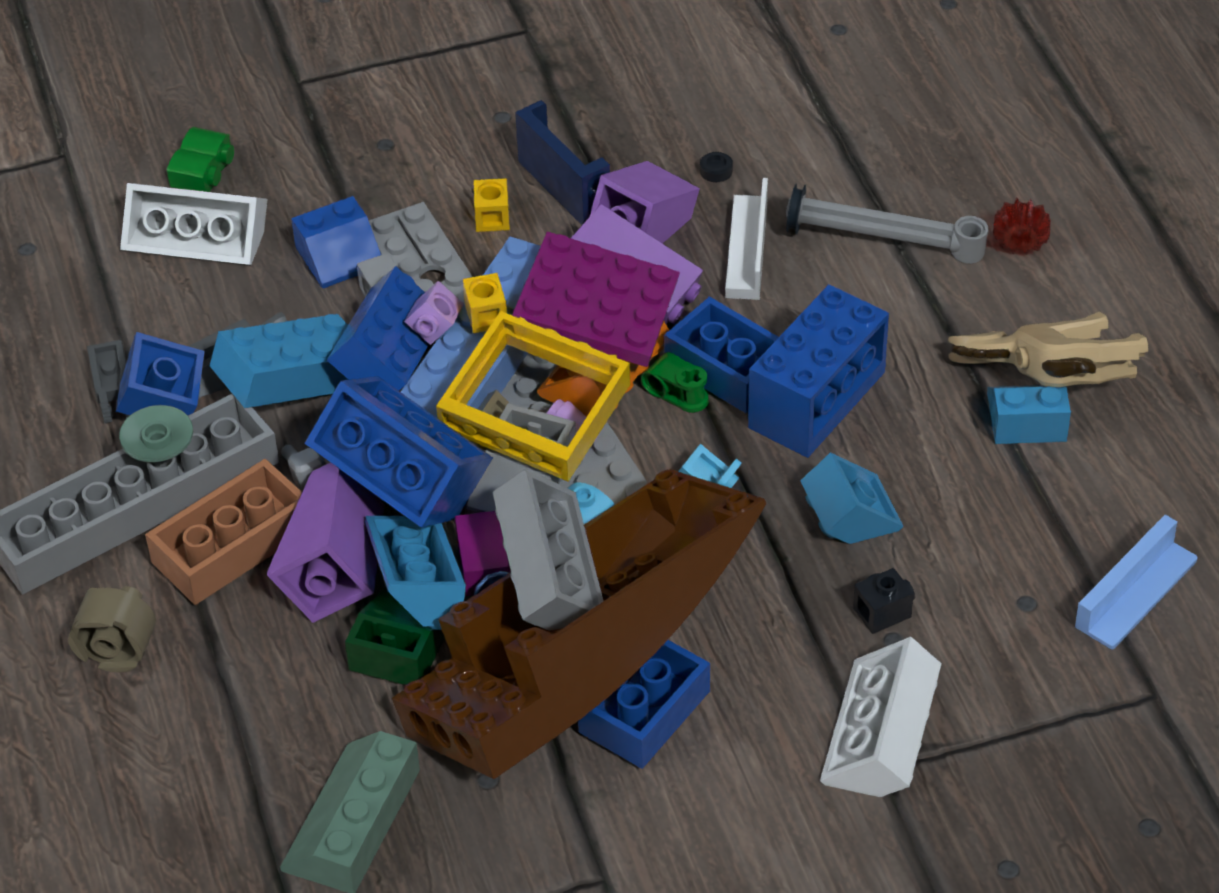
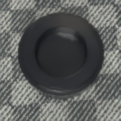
M711 152L701 158L700 174L705 180L718 183L726 181L732 176L733 161L729 155L722 152Z

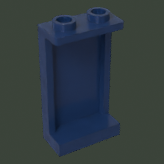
M542 100L516 111L518 162L583 225L590 217L600 176L610 173V164L601 157L585 165L548 129L547 105Z

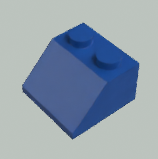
M353 196L291 218L295 248L322 289L358 276L357 263L381 255L367 215Z
M136 332L120 382L116 412L131 415L145 407L167 405L178 408L187 415L194 413L198 405L205 351Z

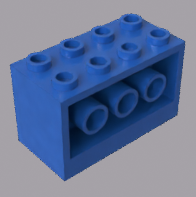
M828 284L750 367L748 428L809 458L885 373L889 312Z
M379 376L340 381L305 442L311 449L421 528L454 520L455 516L461 513L493 459L489 454Z

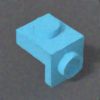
M700 444L678 472L732 488L739 479L734 473L742 463L735 459L728 467Z

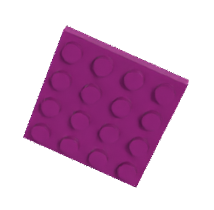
M547 231L512 316L522 317L527 322L544 329H552L559 333V335L576 342H585L603 353L617 355L618 359L648 367L680 272L663 265H656L636 259L630 255H623L601 248L598 245L587 244L568 238L565 235Z

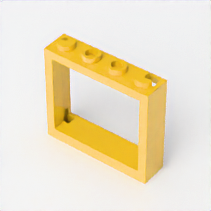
M500 311L436 405L437 418L472 442L569 482L630 386V363L618 359L617 355H608L596 350L585 342H576L559 335V333L552 329H544L527 322L522 317L517 318ZM506 345L607 385L568 447L466 405Z

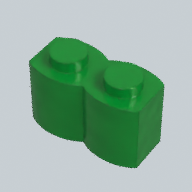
M198 127L190 128L182 141L180 149L174 153L167 167L170 187L210 192L213 186H217L221 179V171L227 164L232 162L234 157V146L231 145L229 134Z

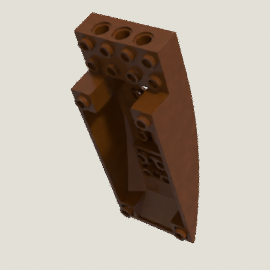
M672 469L662 471L655 476L653 481L584 525L603 602L564 628L548 631L522 619L518 610L519 602L515 585L511 580L510 573L467 601L455 604L450 609V612L438 619L452 659L439 663L434 671L420 680L410 682L404 687L403 691L392 697L406 736L492 779L497 778L582 719L624 684L660 649L693 612L733 559L766 506L765 499Z

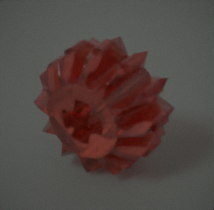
M1018 198L1014 204L1004 202L1001 210H997L994 216V239L999 241L1001 248L1010 247L1012 254L1017 250L1023 251L1026 255L1030 249L1040 251L1041 246L1047 243L1050 237V214L1045 213L1043 205L1034 206L1032 199L1027 203L1021 202Z

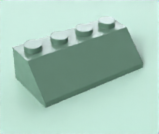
M379 731L348 743L280 866L281 871L347 893H356L420 771L417 742Z

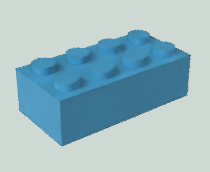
M328 314L320 317L218 331L210 367L244 408L333 394L340 381L348 379L331 365L327 359L348 324L339 314Z

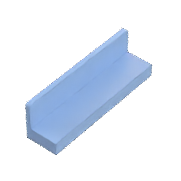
M1164 515L1078 603L1075 628L1109 649H1115L1197 562V556L1174 543L1177 528L1176 520Z

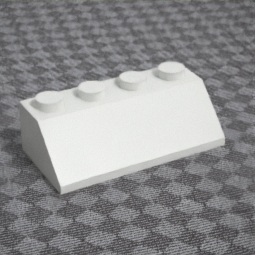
M127 183L120 250L252 265L264 233L267 199Z
M912 637L854 660L820 778L824 785L882 797L910 786L941 668V663Z

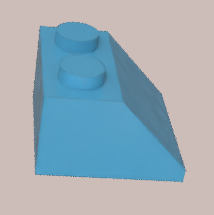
M1066 386L987 387L995 444L1067 442L1071 410Z
M831 452L800 480L807 494L805 496L806 501L815 510L820 520L818 525L821 531L831 539L837 538L852 544L898 532L904 527L878 475Z

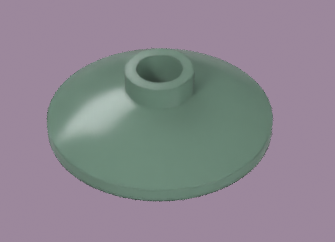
M167 405L149 406L134 412L124 421L119 433L120 443L123 450L134 459L144 462L165 461L179 455L189 446L193 438V425L188 415L178 408Z

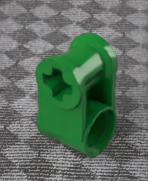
M665 352L641 375V383L649 394L661 398L683 411L699 412L709 404V395L704 388L707 383L706 371L700 366L693 365L679 358L674 353Z

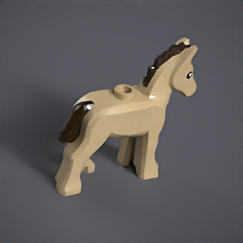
M1097 312L1078 320L1025 325L1008 336L1004 331L948 337V342L953 345L952 352L949 353L948 357L951 361L958 363H1012L1020 373L1038 381L1043 386L1065 387L1077 384H1100L1120 378H1136L1137 366L1131 360H1139V357L1145 356V353L1148 352L1147 338L1139 333L1131 334L1124 339L1091 340L1092 338L1100 337L1102 329H1108L1107 316Z

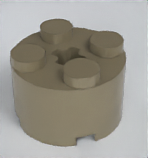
M125 586L121 589L89 588L71 627L68 643L75 655L84 662H87L88 657L99 662L98 669L108 672L131 671L144 656L156 625V617L150 606L142 600V594L136 588Z

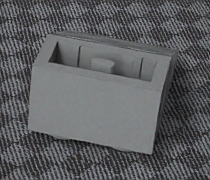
M510 403L506 405L499 418L568 447L576 434L575 421ZM486 448L485 452L493 457L471 494L467 503V510L478 513L495 511L496 505L493 491L525 469L557 484H560L562 479Z

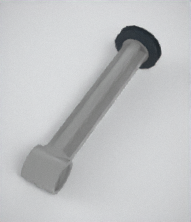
M797 183L794 185L786 211V232L788 233L789 229H795L796 235L800 224L807 223L950 249L953 257L962 263L972 264L979 262L985 254L988 225L984 220L976 216H964L958 219L955 224L809 199L806 198V185H804L803 189H797Z

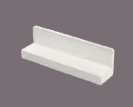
M763 178L761 196L734 195L725 298L760 300L768 178Z

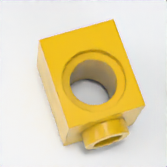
M507 178L474 180L476 232L510 230Z
M498 273L462 279L464 303L473 333L487 331L500 311L507 313L506 300Z

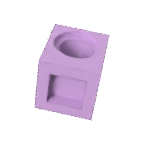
M437 281L416 300L404 322L431 345L454 324L464 303L440 281Z

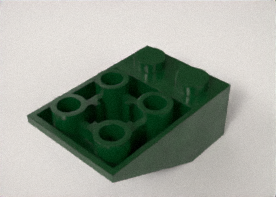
M386 586L358 614L345 640L349 671L407 685L412 681L420 680L428 674L445 636L442 630L422 626L388 592Z

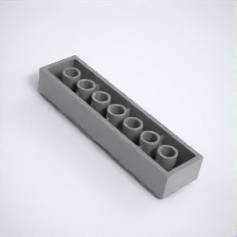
M230 394L188 415L193 425V438L189 446L179 455L165 461L144 462L132 458L121 449L1 509L0 565L23 595L167 521L263 459L268 460L272 465L279 463L275 433L252 407L244 408L236 397Z

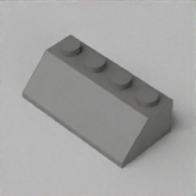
M527 469L493 491L496 505L495 513L500 522L504 539L503 546L507 552L511 568L510 576L515 585L519 602L518 610L522 619L548 631L562 629L602 603L603 597L576 492Z

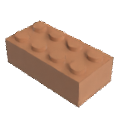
M263 459L146 533L151 563L196 605L276 553L302 491L268 460Z

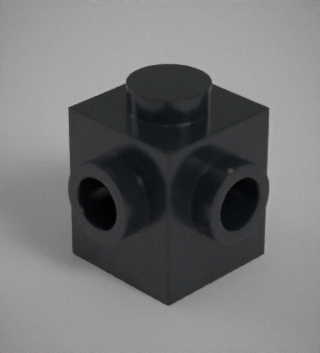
M895 568L882 573L872 574L866 580L854 584L853 609L872 634L912 617L913 600L915 599L914 589L907 579L903 580Z

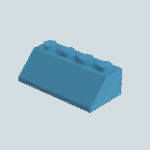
M365 516V525L388 592L422 626L442 630L438 619L450 612V609L455 604L464 601L466 588L442 523L421 528L406 516Z

